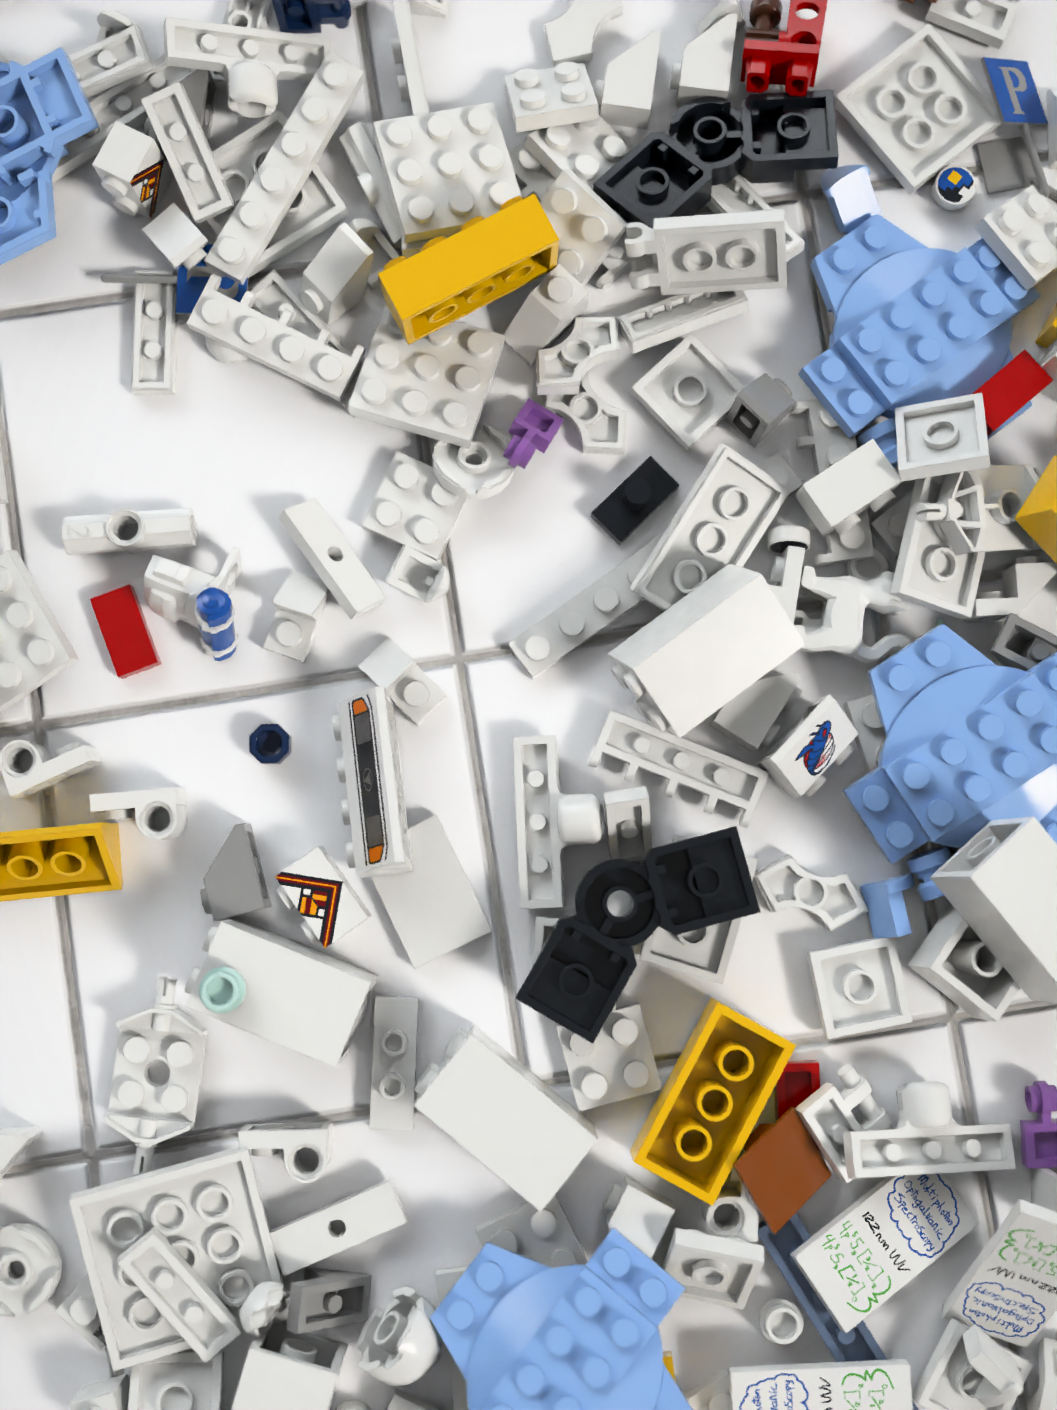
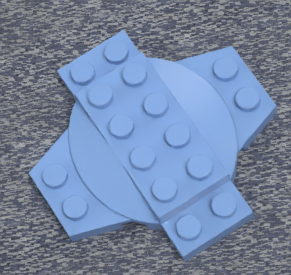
M62 47L25 66L11 60L9 64L0 61V265L57 237L52 175L57 168L60 158L69 154L66 144L99 127L70 58Z
M876 213L814 257L810 264L827 311L833 312L835 321L833 332L829 338V349L804 366L798 375L850 439L880 416L895 418V408L970 395L1014 359L1009 348L1012 337V319L1035 303L1041 295L1034 286L1026 291L983 238L969 248L964 247L958 253L950 250L928 248ZM1031 400L990 434L988 439L1032 406Z
M940 624L867 671L880 722L884 726L886 739L883 749L879 753L878 767L842 791L890 863H895L927 841L962 848L991 820L1034 816L1057 844V652L1027 671L1013 667L997 666L945 624Z
M614 1227L586 1264H569L555 1268L487 1242L430 1317L467 1381L469 1410H693L663 1363L662 1342L658 1328L659 1324L685 1290V1287Z

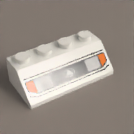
M384 686L373 687L338 702L339 715L332 716L335 741H342L343 757L337 758L338 778L340 783H346L348 799L341 800L342 818L344 825H351L352 842H346L347 863L349 868H355L356 874L361 878L413 871L394 704Z

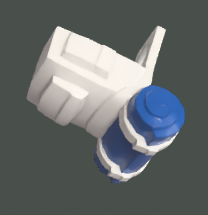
M236 547L231 549L217 577L181 563L153 555L144 575V595L151 610L167 621L175 623L178 620H182L198 628L200 643L205 649L206 654L213 656L214 661L230 658L236 651L238 632L234 626L235 608L229 595L242 569L240 549Z

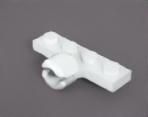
M165 17L163 25L165 64L167 66L216 71L223 74L227 82L228 106L236 115L247 119L266 118L274 113L278 104L277 80L283 79L310 83L328 51L332 53L331 38Z
M557 735L512 737L520 909L565 907L564 849L573 845H595L603 840L605 830L603 804L601 798L596 794L567 795L562 793L559 782Z
M939 1081L904 1083L898 1086L896 1089L899 1114L897 1127L890 1130L843 1132L847 1178L1016 1169L1010 1123L968 1126L957 1124L952 1117L949 1087Z

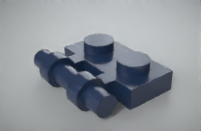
M272 0L280 31L286 33H322L321 24H334L337 28L344 29L349 25L352 13L349 0Z

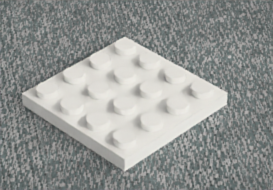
M238 1147L70 1195L68 1201L113 1371L191 1348L117 1264L119 1256L153 1227L156 1226L240 1323V1309L251 1292L260 1283L273 1281L284 1285L273 1248L271 1231L251 1152L248 1148L239 1150ZM286 1299L285 1310L272 1319V1324L287 1319L288 1299Z

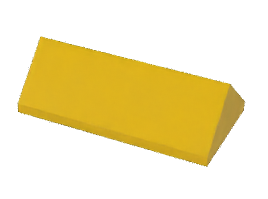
M99 822L0 832V902L122 890L123 878L119 823Z

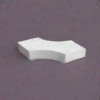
M573 0L564 14L553 21L545 23L544 31L553 67L562 62L580 63L593 60V40L605 23L623 14L624 6L622 0Z
M617 316L576 317L574 329L562 343L552 348L538 350L536 352L537 395L579 394L580 383L584 375L592 367L604 361L618 359Z
M588 372L580 383L579 394L545 395L544 408L563 416L573 424L580 435L583 453L624 455L627 411L612 407L603 402L593 391Z
M791 854L755 871L753 877L771 912L787 908H801L816 915L830 931L869 911L849 873L845 872L833 877L816 876L804 870Z

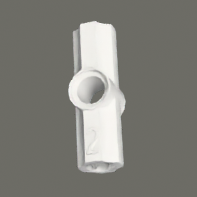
M359 122L348 127L347 131L339 137L343 151H345L351 166H353L357 174V183L371 212L376 211L394 249L402 248L401 238L403 237L372 132L373 126L371 123L364 124Z
M123 508L116 510L112 514L64 517L63 524L61 525V534L65 552L68 555L122 551L129 554H140L150 549L196 546L197 524L192 508L141 512ZM138 523L136 536L127 541L123 540L122 532L124 528L129 524Z

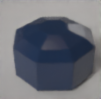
M261 724L249 736V752L261 764H281L291 754L292 736L279 724Z

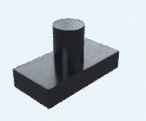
M650 456L591 512L590 517L620 545L678 490L680 485Z

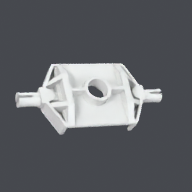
M1034 464L991 465L989 468L946 474L937 503L917 504L915 513H926L915 515L919 522L937 520L956 555L971 552L1025 550L1027 552L1042 549L1014 519L1041 477L1040 471ZM1002 499L1007 500L1009 504V516L1002 509Z
M159 976L156 1002L153 1003V1007L122 1019L115 1024V1027H119L109 1109L108 1113L103 1116V1121L132 1142H135L137 1150L133 1173L136 1174L153 1171L155 1147L164 1140L191 1130L195 1126L207 1029L177 1008L178 1004H174L176 982L178 980L175 977ZM154 1060L165 1062L170 1069V1077L164 1084L155 1083L149 1076L148 1069Z

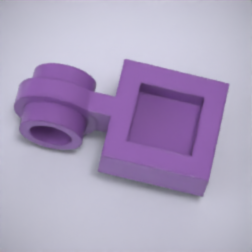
M528 399L508 433L513 435L503 454V457L509 460L508 465L516 468L518 465L525 469L536 449L545 453L564 419L533 400Z
M1044 1080L1034 1081L1033 1085L1025 1087V1102L1029 1112H1036L1037 1119L1020 1120L1022 1164L1026 1168L1057 1167V1119H1051V1112L1057 1111V1088L1055 1085H1048Z

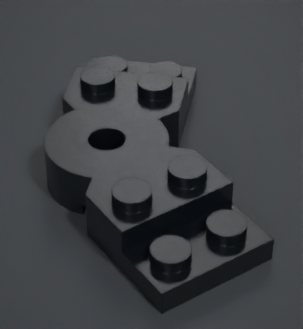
M807 91L804 97L791 96L787 92L750 94L742 101V107L739 110L731 107V101L722 97L708 96L691 100L682 105L672 116L668 136L663 132L650 133L594 182L593 190L605 203L630 223L642 222L648 227L653 228L654 218L695 215L711 200L713 185L726 183L738 175H741L751 184L793 182L795 170L835 169L838 165L839 154L834 91Z
M737 826L648 849L640 864L626 859H612L592 867L583 876L575 894L576 914L558 919L515 999L593 1044L637 966L632 946L645 941L658 926L673 935H678L760 912ZM618 890L625 891L631 899L629 911L621 916L611 914L607 907L609 896Z

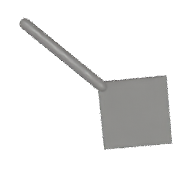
M1023 136L977 144L976 149L987 195L1028 188L1032 185L1040 190ZM1049 186V196L1057 201V190Z

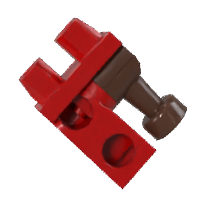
M780 0L752 1L749 21L754 28L747 29L740 78V82H745L747 92L763 93L765 90H768L769 84L785 85V91L791 96L804 97L808 88L814 87L828 0H790L786 31L773 30L779 25L782 17V3ZM802 9H810L818 15L812 19H803L798 17L796 12Z

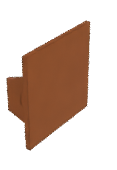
M792 1106L775 1123L760 1124L749 1135L743 1147L746 1152L733 1164L735 1171L771 1233L774 1235L832 1176L801 1118Z

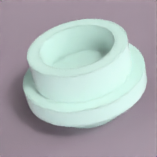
M230 967L212 969L202 978L199 986V995L202 1003L207 1009L215 1013L222 1014L235 1010L243 1002L246 994V984L242 975Z

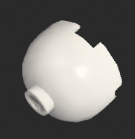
M408 1286L398 1288L392 1292L396 1299L384 1311L379 1307L373 1310L357 1342V1349L363 1353L362 1360L357 1363L358 1367L370 1376L390 1386H403L418 1380L435 1368L441 1355L442 1338L430 1319L436 1308L427 1298Z

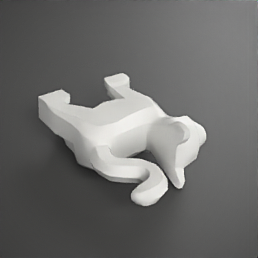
M803 566L799 593L822 601L823 609L820 619L808 618L805 611L796 610L794 626L805 642V645L800 650L810 653L831 651L834 654L855 658L863 663H879L892 651H900L913 641L910 637L900 633L884 636L872 647H869L862 641L863 618L866 607L880 614L897 616L900 612L908 611V605L902 603V598L890 594L894 573L885 571L877 578L866 581L850 575L818 577L814 567Z

